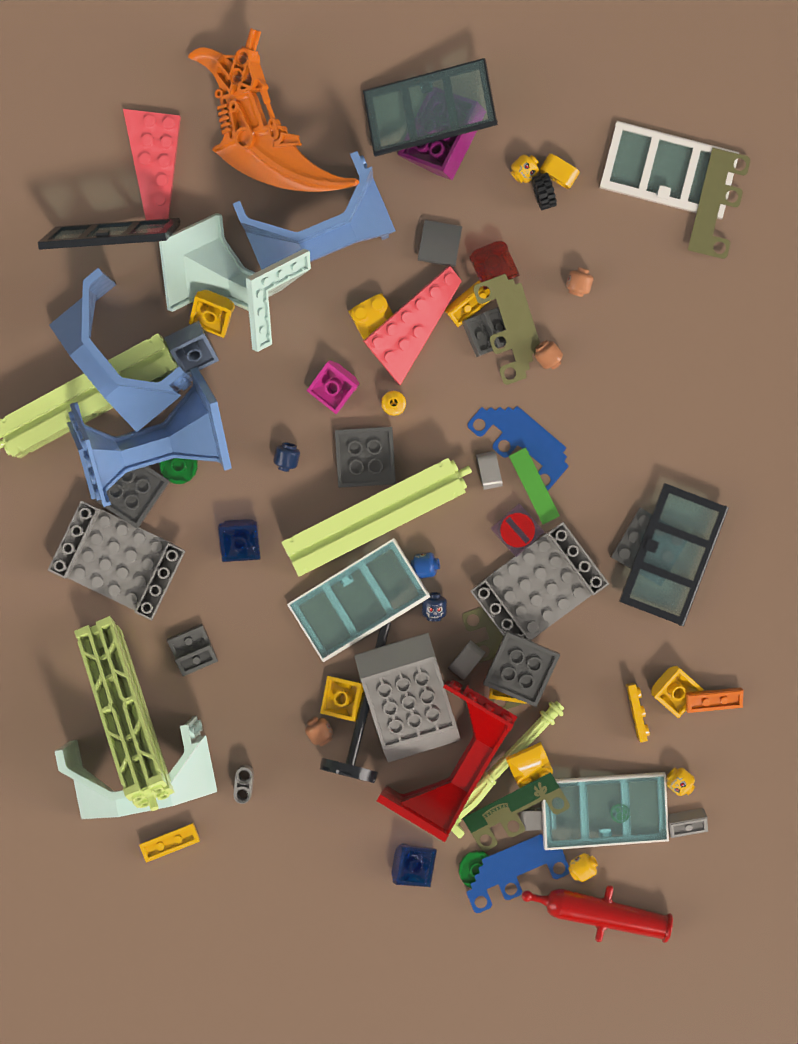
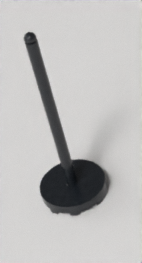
M391 622L380 628L375 649L386 645ZM365 691L360 704L346 763L322 758L320 770L375 783L378 772L355 766L370 708Z

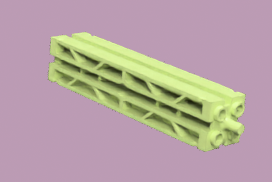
M159 333L108 360L121 377L149 382H160L179 367L170 353L165 339ZM82 374L8 414L5 418L0 419V438H3L0 440V449L4 447L8 455L22 458L29 452H33L70 432L67 423L71 422L68 412H71V403L78 402L84 424L113 407L101 395L88 377Z
M447 458L282 541V544L300 577L466 493L464 489L467 488V485L462 477L472 471L469 465L458 470L454 460L450 461Z
M108 616L96 621V625L92 627L87 625L75 630L74 633L78 639V646L119 779L123 786L124 795L137 808L150 806L151 811H155L159 808L156 798L164 800L175 792L170 783L168 770L126 641L124 640L123 631Z

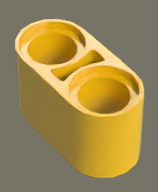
M551 153L548 154L539 169L540 173H548L552 181L566 189L571 188L580 173L578 169Z

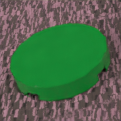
M173 458L159 462L163 477L174 484H185L191 481L198 469V461L192 459Z
M477 850L469 852L459 863L460 878L471 889V883L476 881L475 875L480 873L478 868L483 866L482 859L490 856L486 852Z

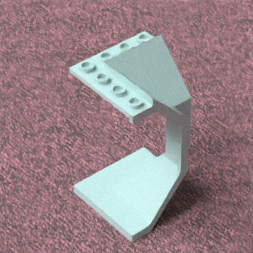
M215 213L173 233L167 241H159L167 310L173 312L189 303H194L195 295L198 291L209 290L229 298L234 305L249 311L252 350L257 352L272 345L268 297L283 290L311 269L310 251L302 249L258 272L245 268L224 237L223 218L219 213Z
M193 716L187 723L180 726L184 753L169 773L170 783L175 793L170 794L164 800L156 798L158 809L175 806L217 792L206 735L201 736L200 731H203L201 720H198L197 716ZM77 740L69 741L55 751L58 771L74 780L81 819L121 817L151 811L150 806L137 808L132 801L125 797L123 790L113 791L83 768Z

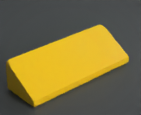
M489 274L483 276L444 310L457 327L490 302L478 303L474 293V286L476 284L493 278ZM487 286L480 287L478 291L479 296L483 299L489 297L490 289Z

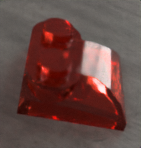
M496 241L476 249L469 257L480 283L503 274L507 275L508 280L520 276L509 253L508 246L503 241ZM482 286L484 290L489 289L487 286Z

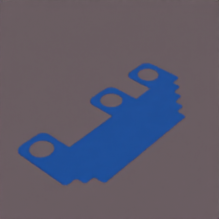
M518 406L514 410L510 407L506 410H503L501 407L497 410H494L492 407L485 410L481 407L468 422V428L479 437L483 436L493 424L503 433L493 443V449L504 458H507L517 446H520L522 449L526 448L529 455L543 466L538 472L539 475L547 474L550 476L551 481L549 485L545 486L547 491L568 468V464L565 463L567 456L564 454L566 447ZM476 419L484 420L485 428L482 431L474 429L473 423ZM507 440L510 443L509 451L501 452L498 448L499 442Z
M540 834L482 859L483 866L478 868L480 873L475 875L476 881L471 883L472 889L466 893L474 912L481 913L492 907L487 889L499 885L504 899L511 900L522 894V888L517 876L547 863L552 878L559 879L570 873L568 870L569 865L562 849L544 850L543 836ZM562 862L565 865V871L562 874H556L553 871L555 863ZM514 883L517 886V892L514 895H508L505 892L507 884ZM478 896H484L487 899V904L484 908L476 907L475 899Z

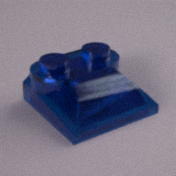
M252 519L228 520L219 524L222 562L261 559L257 521Z
M400 844L395 850L392 865L393 883L396 885L431 887L437 849Z

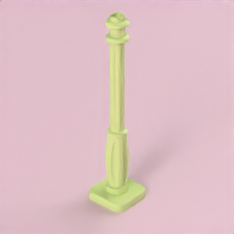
M558 701L554 703L549 702L550 707L547 711H540L541 717L488 772L485 771L451 830L458 838L465 834L458 825L462 821L461 819L482 801L493 785L496 784L495 780L509 767L506 757L526 749L549 724H555L554 719L558 715L563 716L562 711L565 708Z

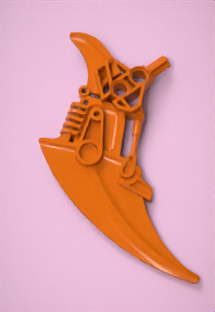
M251 28L246 45L242 46L235 55H225L220 51L205 47L197 48L188 55V58L199 62L209 69L218 83L219 89L215 91V97L220 99L221 103L220 106H217V111H221L218 113V117H222L219 119V122L223 123L220 125V128L224 129L221 131L224 137L220 144L213 147L212 151L217 153L229 165L255 180L294 191L325 192L341 190L359 184V180L356 178H344L333 175L308 160L296 147L302 146L299 139L300 136L288 133L287 127L281 126L280 120L275 118L267 92L269 87L260 65V55L256 50L261 31ZM258 92L261 93L264 104H266L270 116L268 124L263 113L259 98L256 95V93Z

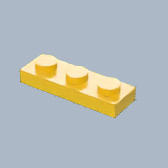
M635 683L626 684L637 739L640 743L648 741L647 736L650 735L647 724H644L643 717H646L643 705L640 706L639 698H642L640 687H636Z
M193 822L140 843L139 846L147 863L200 842V838Z

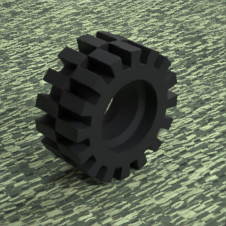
M543 173L533 176L532 185L539 208L545 210L555 207L557 200L549 174Z

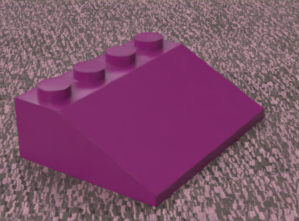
M433 87L434 91L427 94L415 118L418 138L451 129L444 90ZM454 94L459 127L483 121L487 112L478 102ZM477 131L400 150L397 155L436 175L453 180ZM409 132L404 141L410 140Z

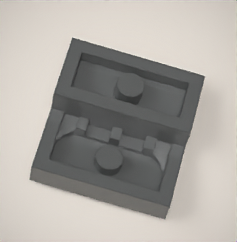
M425 220L418 261L455 267L462 226Z
M499 307L462 322L476 358L492 352L490 337L506 330ZM499 336L495 339L494 344L496 348L499 349L506 345L504 337Z
M203 624L167 638L182 676L218 662Z

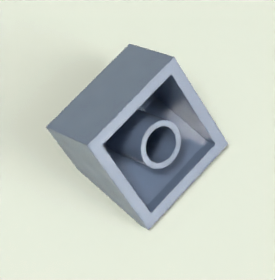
M199 321L165 337L169 351L177 365L189 375H191L190 369L197 367L201 370L219 361Z

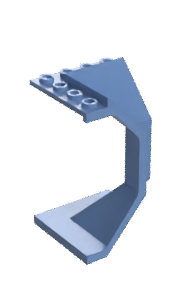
M358 151L350 154L359 175V184L356 186L346 210L338 216L300 232H293L250 219L240 201L233 203L261 270L302 249L310 251V262L357 242L381 237L384 240L389 238V234L396 231L374 181L373 167L367 168L363 155L359 156Z
M97 268L83 280L82 298L49 324L69 356L101 395L138 432L181 396L179 393L181 389L185 391L192 385V376L183 371L180 366L160 382L128 379L119 375L90 339L95 303L116 285L108 275Z
M197 367L190 369L193 381L192 387L165 421L161 424L140 429L138 432L134 431L120 436L104 433L83 423L78 402L70 404L71 412H68L71 422H68L67 425L80 455L91 499L101 500L103 507L109 506L111 503L106 492L125 473L173 458L219 462L224 471L232 468L218 402Z

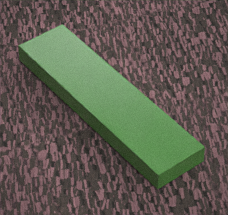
M524 448L510 455L509 458L541 523L545 524L559 517L560 515L527 449Z

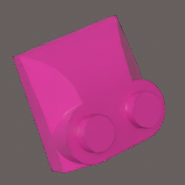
M329 360L306 391L337 414L353 392L356 391L359 382L354 375L340 364Z

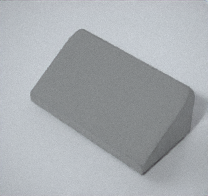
M701 808L668 814L670 838L708 832L705 810Z

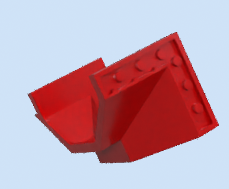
M454 679L452 681L448 680L443 688L466 701L473 737L451 775L444 780L404 794L398 793L386 785L376 800L443 842L447 840L473 790L517 719L516 715L470 689L469 683L464 690L462 689L463 685Z

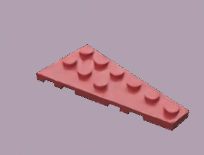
M123 109L146 220L169 219L181 117L179 115ZM152 227L148 229L161 230L163 227Z
M451 266L446 267L363 340L398 385H401L462 282Z

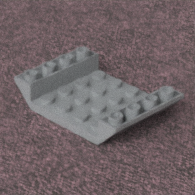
M81 501L48 571L64 579H71L135 610V613L152 621L186 551L140 527L138 529L122 518Z
M562 522L486 577L470 592L503 636L506 631H509L531 641L591 595L601 591L609 583L564 522Z
M428 633L354 655L377 733L388 762L461 740L446 689L443 688V679Z

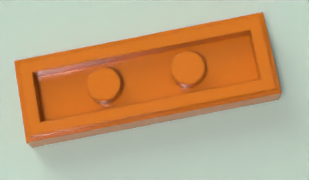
M741 687L686 693L687 713L743 708V689Z

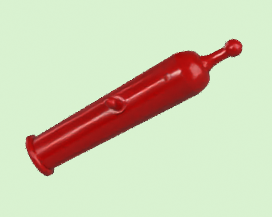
M611 885L606 887L605 895L602 899L566 889H555L546 896L532 894L530 891L522 893V899L525 902L534 901L545 905L547 912L557 919L596 926L595 940L597 942L603 940L604 931L607 929L662 939L663 943L669 941L672 932L673 916L671 913L663 915L613 902L611 900L613 894V887Z

